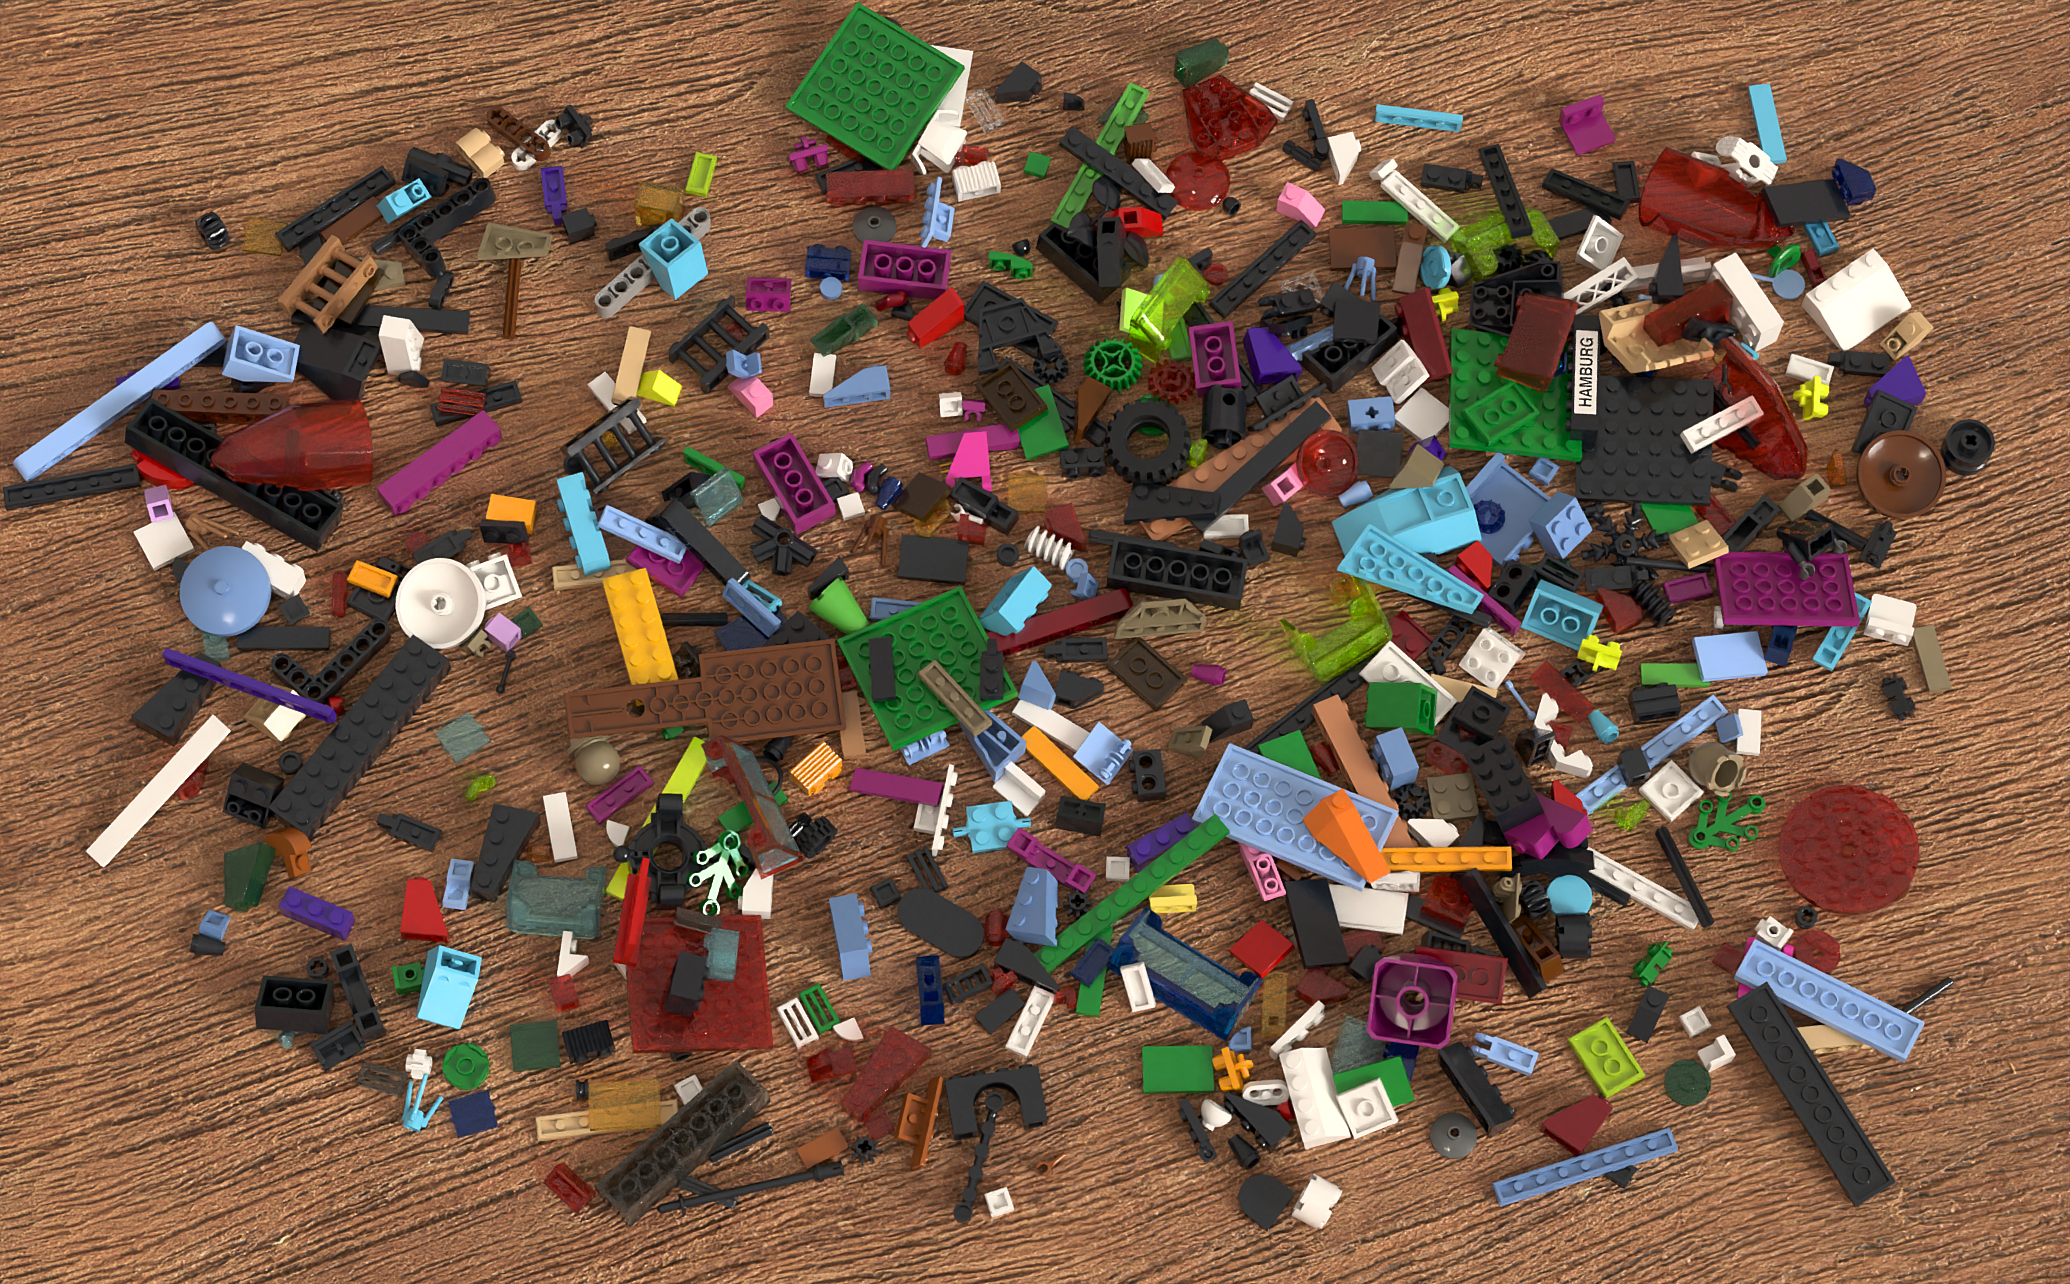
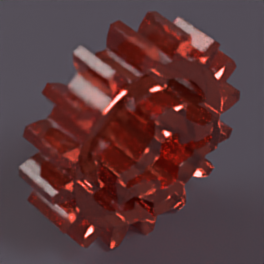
M1164 359L1163 365L1157 362L1156 368L1150 369V375H1148L1147 379L1148 390H1152V397L1159 396L1158 402L1165 399L1168 405H1170L1171 401H1174L1177 405L1179 404V399L1187 401V395L1192 396L1196 382L1194 381L1195 373H1191L1190 366L1184 368L1183 361L1180 364H1176V359H1173L1172 363Z

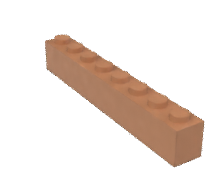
M1337 694L1313 704L1311 713L1350 791L1399 811L1396 801L1394 799L1391 800L1387 793L1389 788L1384 779L1381 780L1377 773L1379 769L1374 759L1371 760L1367 753L1369 752L1367 743L1364 739L1361 740L1357 733L1359 729L1355 720H1351L1348 715L1349 709L1346 702L1341 700ZM1399 814L1383 848L1418 847L1417 842L1414 839L1411 840L1408 834L1409 827L1404 819L1401 820Z

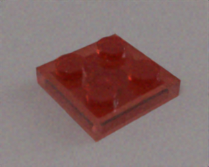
M1436 873L1420 911L1463 929L1473 904L1460 882Z

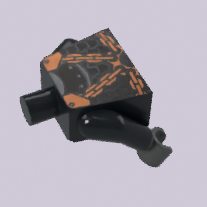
M1800 519L1789 527L1780 526L1777 530V538L1782 540L1784 552L1790 555L1796 565H1800L1799 577L1804 581L1807 580L1809 575L1813 577L1815 572L1814 565L1806 563L1805 560L1810 562L1832 545V554H1844L1847 549L1845 541L1835 539L1837 536L1833 532V524Z

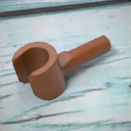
M1062 1152L1048 1163L1045 1161L1039 1162L1036 1169L1039 1170L1042 1166H1047L1048 1170L1042 1174V1177H1048L1051 1174V1168L1065 1158L1066 1154Z

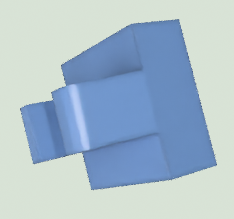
M1080 573V577L1073 580L1077 589L1071 590L1070 594L1083 601L1096 597L1099 582L1089 573Z

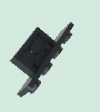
M1289 375L1254 397L1264 417L1247 427L1248 431L1256 430L1257 433L1269 427L1267 423L1270 421H1279L1286 417L1288 410H1297L1304 406L1306 399L1310 397L1315 399L1322 395V390L1327 387L1326 383H1318L1303 393L1294 376Z

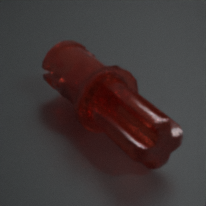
M340 571L333 573L332 591L330 592L332 597L331 615L334 617L346 615L345 605L346 597H348V592H346V573Z

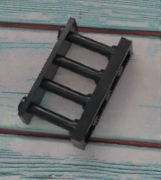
M730 295L727 299H722L711 314L680 342L673 343L668 351L669 361L672 364L680 358L700 376V389L706 395L730 374L726 367V356H722L702 338L707 332L712 329L732 347V350L746 356L755 352L770 338L769 328L764 323L758 327H753L734 310L736 306L733 295ZM726 315L748 333L742 342L737 341L718 324ZM694 344H697L716 362V365L711 370H706L686 351Z
M628 397L560 447L565 456H573L578 459L593 483L586 488L589 492L595 494L604 492L608 489L610 482L648 454L652 455L662 448L661 445L666 442L663 437L656 436L653 438L638 416L637 408L642 404L637 397ZM625 417L630 418L646 443L637 451H635L619 427V421ZM607 430L613 432L628 455V458L620 464L616 462L601 439L602 434ZM590 443L595 445L611 469L602 477L599 476L584 453V447Z

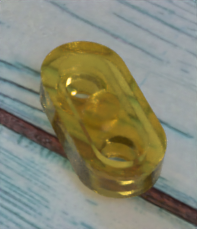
M946 500L943 501L926 523L914 519L913 530L917 536H932L950 518L951 506ZM941 510L944 513L942 515L936 514V511ZM925 525L928 527V529L922 530L921 526Z

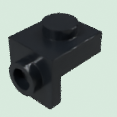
M1260 529L1246 531L1239 538L1238 546L1244 559H1248L1249 568L1270 561V555L1262 541Z

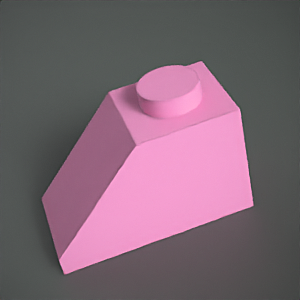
M1287 182L1278 198L1276 211L1297 221L1302 220L1308 226L1316 229L1325 209L1307 190Z
M738 377L728 385V389L756 418L773 406V394L756 377L746 380Z

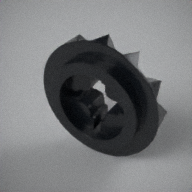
M1063 353L1042 358L1041 354L1037 355L1033 362L1034 374L1045 383L1060 382L1068 373V360L1065 359ZM1056 361L1055 369L1050 368L1046 370L1047 362L1051 364Z
M1415 783L1412 785L1405 784L1397 790L1394 796V800L1399 808L1398 814L1404 818L1418 819L1429 810V794H1427L1424 787H1419ZM1409 794L1413 799H1419L1416 801V807L1411 803H1405L1409 799Z

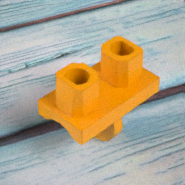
M1229 1047L1221 1049L1222 1054L1212 1058L1216 1071L1219 1072L1227 1069L1229 1074L1219 1079L1220 1088L1224 1092L1236 1090L1240 1093L1244 1087L1242 1076L1243 1078L1250 1077L1248 1070L1253 1067V1062L1251 1060L1245 1061L1243 1054L1237 1055L1236 1060L1233 1050L1230 1051Z

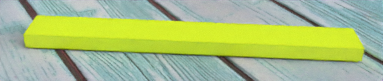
M694 736L662 793L683 794L684 804L714 752L715 746H709V743ZM656 804L651 813H656ZM651 813L642 827L651 823ZM656 847V849L654 850L653 856L656 853L658 847ZM627 862L620 864L606 889L607 894L621 901L624 898L627 876L630 874Z

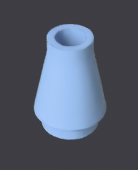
M1364 480L1355 483L1347 491L1339 495L1338 498L1343 508L1369 501L1373 494L1369 485Z

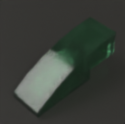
M862 303L849 314L843 313L812 337L810 341L821 355L825 357L856 341L879 325L868 307Z

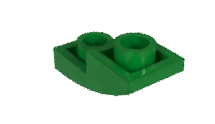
M989 251V269L996 271L1011 269L1010 277H1016L1017 279L1032 277L1033 264L1012 254Z

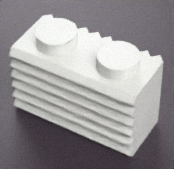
M982 161L970 167L960 166L952 171V182L958 202L1001 193V183L995 162L993 161L991 163Z

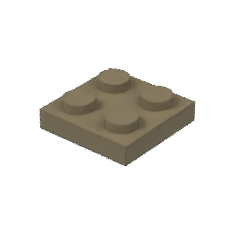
M1472 772L1426 778L1432 819H1443L1445 822L1476 819L1479 811Z

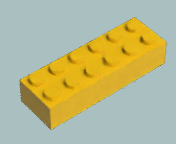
M646 568L603 578L605 596L630 684L637 685L678 680ZM635 700L637 706L643 705L639 700Z

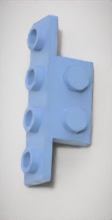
M939 176L934 183L931 182L926 191L929 197L924 205V209L927 210L922 218L924 226L920 232V238H922L921 247L926 248L932 237L944 242H948L951 237L955 208L939 202L942 178Z

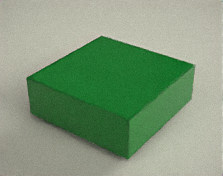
M1030 151L1024 168V174L1045 179L1051 157Z

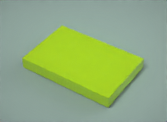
M1608 1017L1567 1040L1605 1099L1645 1077V1073Z

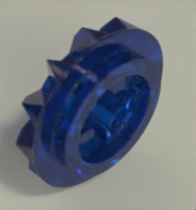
M1491 499L1489 501L1481 500L1479 503L1474 504L1473 507L1481 533H1495L1503 527L1505 523V510L1501 508L1500 503L1497 504ZM1490 510V515L1493 517H1490L1488 522L1485 523V516L1482 514H1486V511Z

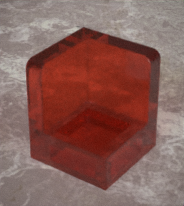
M960 513L958 540L969 541V544L984 546L987 524L969 522V514Z
M570 974L548 980L557 1013L580 1006Z

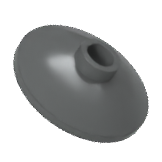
M868 207L860 211L854 218L853 233L862 244L864 240L890 242L896 233V221L888 210L881 207ZM875 221L878 222V224L872 225L871 222Z
M1447 1113L1437 1118L1430 1130V1140L1433 1148L1440 1155L1450 1159H1459L1467 1156L1474 1149L1477 1142V1131L1472 1121L1466 1116L1459 1113ZM1456 1130L1459 1133V1135L1457 1137H1453L1450 1134V1131Z

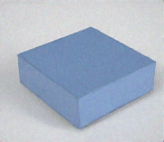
M1539 457L1528 476L1548 486L1559 470V466L1545 458Z
M1736 713L1715 721L1721 743H1727L1744 735L1739 716Z

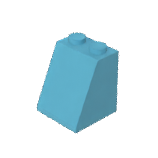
M672 218L639 243V247L660 287L675 300L708 274L701 242Z

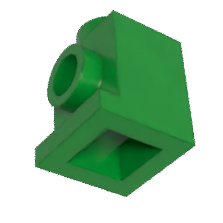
M420 962L398 967L392 966L398 995L421 991L425 967L422 968ZM414 974L412 978L406 977V975Z

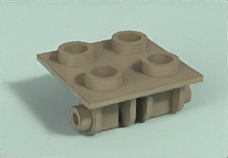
M1517 873L1513 878H1502L1493 888L1489 889L1495 900L1500 902V908L1509 923L1519 917L1521 905L1518 904V900L1522 891V882H1520V873Z

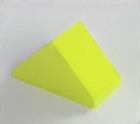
M660 370L643 372L640 376L636 395L675 407L682 385Z

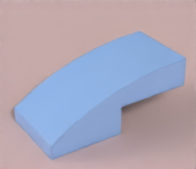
M451 858L442 902L443 907L466 910L474 861Z

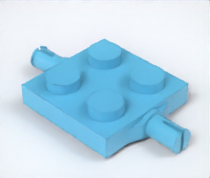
M1012 801L966 807V826L953 828V836L967 835L971 842L972 853L1008 849L1006 845L1018 827H1031L1030 817L1016 819L1013 813Z

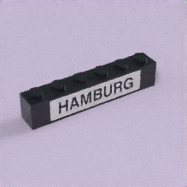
M1574 315L1573 323L1568 325V336H1572V342H1568L1567 355L1572 356L1571 361L1567 363V374H1571V380H1567L1566 393H1571L1570 399L1566 401V412H1570V418H1566L1565 431L1570 432L1569 440L1593 442L1597 440L1601 326L1599 316Z

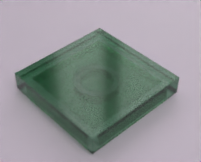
M557 1020L510 1025L514 1072L561 1068Z

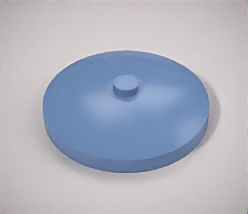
M234 546L215 547L197 556L185 570L180 584L181 606L188 619L200 630L215 636H234L252 628L265 614L271 598L270 577L264 565L250 552Z

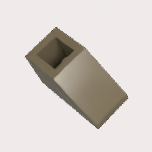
M1816 473L1799 484L1778 507L1787 519L1793 523L1807 514L1810 509H1814L1826 501L1831 489L1820 475Z

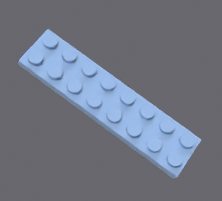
M1754 939L1734 976V980L1752 989L1767 981L1781 1003L1905 1063L1925 1022Z

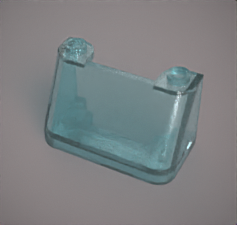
M514 860L506 898L508 928L515 933L562 937L563 931L573 932L574 938L593 939L597 937L601 929L607 867H589L584 871L583 879L540 876L538 875L537 867L533 863Z

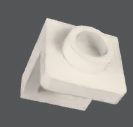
M843 453L820 454L815 472L819 478L839 477L843 482H849L853 471V462Z

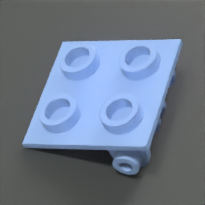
M1098 722L1073 758L1108 786L1133 752V749L1130 747L1132 743L1127 739L1122 741L1103 724Z
M942 729L899 749L910 766L950 745L945 738L947 737L946 733Z

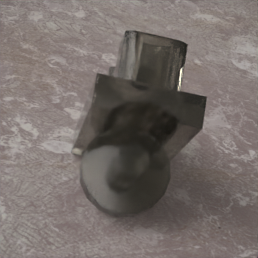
M688 641L682 642L680 649L672 656L678 664L675 667L678 675L685 673L688 679L700 677L698 654H701V650L697 645L691 646Z

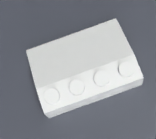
M1871 249L1808 292L1801 305L1840 351H1849L1911 308V304L1889 266L1874 249Z

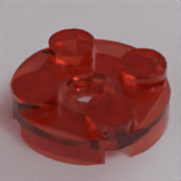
M1809 930L1801 935L1795 943L1793 958L1828 975L1834 971L1839 963L1840 944L1825 932ZM1818 949L1823 957L1815 959L1810 951Z

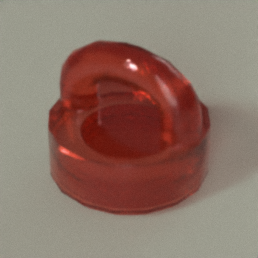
M1066 985L1065 990L1057 992L1054 996L1055 1002L1061 1005L1066 1004L1067 1009L1075 1008L1076 996L1074 986Z

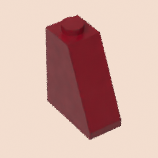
M1593 1094L1545 1120L1539 1131L1577 1157L1582 1154L1613 1108L1605 1098L1597 1097Z

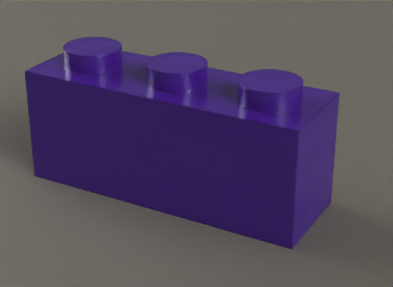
M1186 812L1129 844L1126 855L1130 857L1131 863L1139 873L1195 830L1196 826Z
M290 886L279 904V909L283 916L343 941H346L355 923L351 911Z

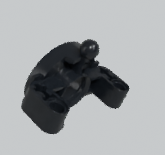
M659 793L656 800V813H651V823L645 825L636 833L629 848L621 845L613 851L615 861L618 863L627 862L629 873L637 875L642 858L650 859L647 877L651 878L649 895H651V903H657V910H681L684 904V895L695 888L687 884V875L691 872L698 873L707 866V863L701 865L693 860L694 852L706 850L707 845L692 827L683 823V794ZM666 843L678 847L683 857L681 865L674 870H664L657 866L653 858V852L656 847ZM702 853L699 855V861L703 859ZM720 853L710 857L708 862L713 864L718 861ZM693 876L692 883H695L697 878Z

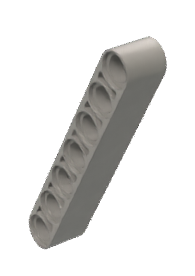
M697 207L679 221L678 224L699 240L711 228L710 213L704 207ZM698 219H704V220H705L704 222H701V223H700V222H697ZM643 254L596 294L594 299L595 307L600 317L609 318L613 316L656 278ZM634 275H641L640 278H633ZM618 289H626L624 292H617ZM602 303H610L608 306H601Z

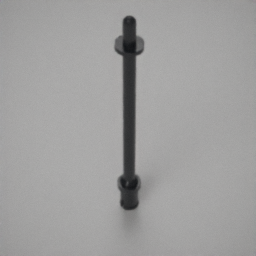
M841 1160L825 1165H820L819 1163L815 1164V1167L809 1171L686 1199L683 1198L682 1194H678L677 1201L660 1204L657 1210L661 1214L681 1210L682 1215H685L686 1208L812 1179L821 1183L827 1178L843 1176L844 1170L841 1168L843 1165Z

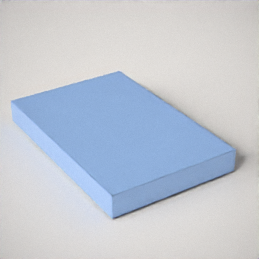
M1758 631L1694 637L1692 639L1702 682L1765 676L1768 673Z

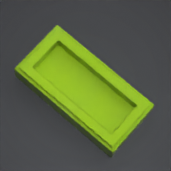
M700 152L695 153L685 193L707 198L717 163V156Z

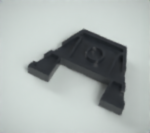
M1023 298L980 309L979 376L998 370L993 353L994 349L1027 340L1036 339L1042 358L1061 354V346L1053 340L1050 332L1038 321V317Z

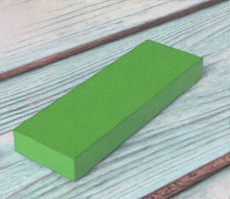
M1640 664L1641 686L1655 687V685L1667 682L1668 685L1675 684L1676 688H1709L1710 681L1702 682L1698 664Z

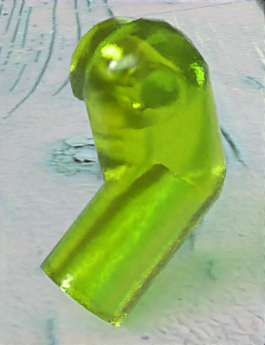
M492 775L475 777L464 797L474 802L479 792L495 786V777Z

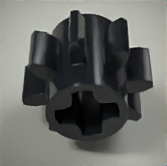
M1076 889L1074 894H1066L1069 902H1063V908L1069 909L1067 912L1068 917L1073 915L1078 920L1080 916L1089 912L1086 908L1092 907V902L1086 901L1088 893L1083 895ZM1075 902H1079V908L1076 907Z
M869 1135L863 1139L857 1136V1144L850 1146L851 1150L856 1152L853 1154L852 1159H859L861 1166L868 1161L873 1164L874 1155H880V1151L874 1149L878 1145V1141L872 1142L869 1140ZM864 1147H868V1148H869V1150H867L866 1154H863V1153H862V1150L864 1149Z

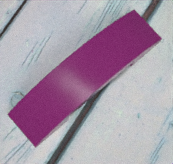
M1019 827L1006 845L1011 852L1031 867L1047 869L1058 883L1074 891L1078 889L1079 893L1085 894L1097 874L1079 863L1075 865L1040 844L1036 837Z

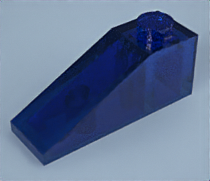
M939 955L916 957L921 1026L945 1024Z

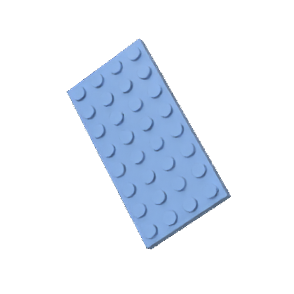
M1229 743L1192 817V822L1200 826L1216 814L1229 829L1230 834L1226 836L1228 838L1361 892L1367 882L1339 856L1336 857L1325 845L1318 843L1303 823V818L1323 798L1342 788ZM1345 790L1355 805L1378 850L1381 852L1399 811Z

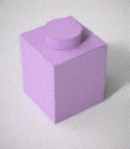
M166 485L144 490L146 505L152 523L174 517Z
M498 613L495 618H490L485 625L487 638L505 652L511 650L522 637L521 629L501 613Z

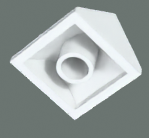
M1594 215L1577 251L1575 262L1598 272L1604 270L1611 265L1624 235L1600 217Z

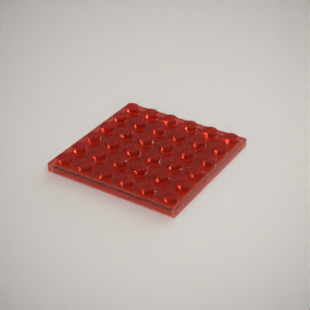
M761 915L645 917L636 967L625 965L632 1054L771 1050L773 1048V1035ZM680 951L706 957V966L710 967L707 980L703 986L705 990L702 1001L699 1004L698 1010H693L691 1017L663 1011L672 969Z

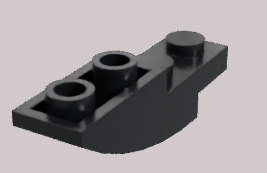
M1555 845L1541 860L1526 853H1520V855L1512 857V871H1500L1501 878H1513L1517 873H1520V877L1548 872L1549 878L1587 872L1595 869L1594 853L1584 848H1565L1562 845Z

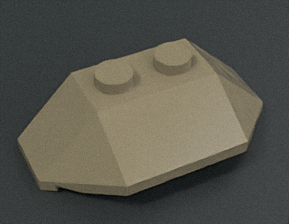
M1186 599L1142 600L1135 602L1117 623L1114 638L1122 639L1203 632L1206 616Z

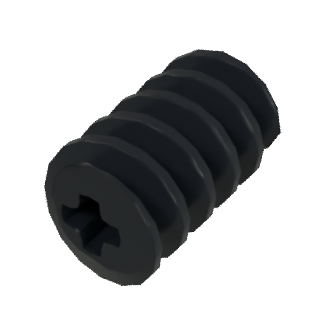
M1643 580L1632 588L1629 596L1635 597L1634 602L1636 604H1641V611L1647 610L1645 613L1646 617H1652L1651 623L1658 624L1657 629H1659L1674 617L1678 609L1677 607L1669 609L1672 604L1671 600L1663 602L1666 594L1657 595L1661 589L1660 587L1652 589L1655 583L1654 580L1650 582Z

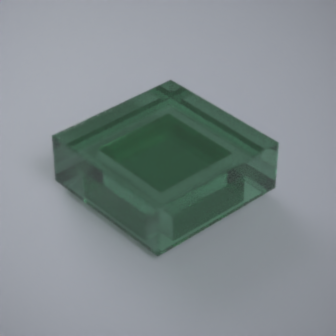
M530 607L511 619V622L521 629L524 639L543 627L542 622Z

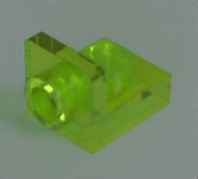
M1199 438L1197 444L1191 442L1190 458L1186 460V464L1198 467L1203 463L1208 451L1207 440Z
M1642 799L1638 805L1634 803L1627 813L1618 808L1613 819L1620 828L1632 832L1648 813L1650 804Z

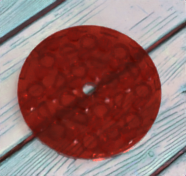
M1855 785L1827 787L1810 794L1808 798L1800 804L1798 803L1789 813L1781 830L1779 858L1788 882L1806 901L1832 913L1861 915L1890 905L1909 887L1914 878L1919 860L1917 833L1908 815H1905L1897 807V803L1882 793L1879 795L1867 790L1868 788ZM1850 845L1854 847L1855 852L1849 855L1842 848Z

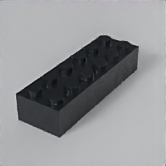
M1115 537L1106 588L1116 590L1126 588L1128 592L1162 598L1186 599L1191 603L1240 611L1248 559Z

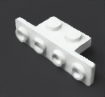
M949 764L945 788L942 791L939 806L919 804L914 831L935 835L932 856H937L938 850L943 849L945 837L941 836L942 828L947 829L949 815H945L946 808L952 805L953 794L950 793L951 786L956 785L958 774L954 772L953 764Z

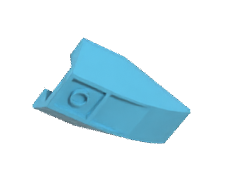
M1452 466L1442 469L1433 487L1388 489L1332 521L1333 529L1344 556L1347 555L1369 523L1419 555L1434 552L1435 554H1441L1471 545L1477 540L1479 542L1482 540L1471 499L1460 473Z

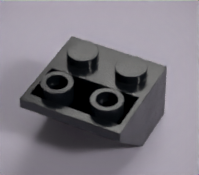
M242 763L231 774L222 812L264 829L271 818L268 807L282 791L285 779Z

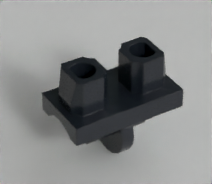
M568 105L563 113L556 117L554 124L558 130L568 129L569 132H567L565 137L570 146L579 145L581 149L587 147V141L592 136L591 132L593 130L590 125L593 123V119L591 116L583 117L581 113L578 114L572 105Z

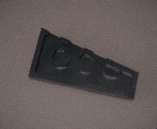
M1133 482L1123 521L1126 525L1133 524L1135 521L1150 523L1153 520L1159 519L1174 521L1175 518L1187 517V519L1217 517L1222 497L1220 493Z

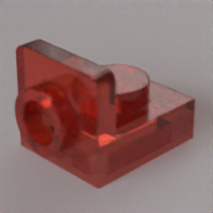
M963 144L961 152L957 151L955 164H958V167L965 166L966 162L975 166L982 161H988L989 149Z

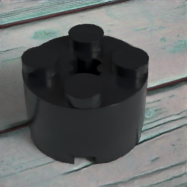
M1557 913L1555 918L1557 945L1555 946L1561 959L1591 958L1589 939H1592V925H1590L1589 913Z

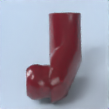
M898 290L896 293L889 294L876 302L875 307L879 312H882L890 307L902 306L907 301V293L903 290Z

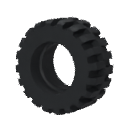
M1148 398V402H1142L1141 399H1137L1134 405H1130V403L1123 405L1124 410L1122 412L1117 410L1114 413V420L1109 421L1107 425L1108 431L1105 432V447L1110 465L1113 466L1114 472L1118 476L1122 475L1123 480L1127 483L1133 481L1149 484L1159 482L1161 485L1168 484L1167 479L1170 477L1172 480L1177 478L1178 471L1185 469L1186 460L1190 458L1191 439L1183 415L1178 414V409L1174 406L1169 408L1167 402L1160 400L1159 403H1155V398ZM1144 427L1159 428L1168 435L1169 445L1165 452L1156 458H1137L1127 448V441L1135 431Z

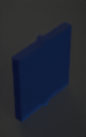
M488 1090L448 1101L452 1114L451 1122L455 1125L458 1139L498 1128L494 1113L496 1107L492 1105Z

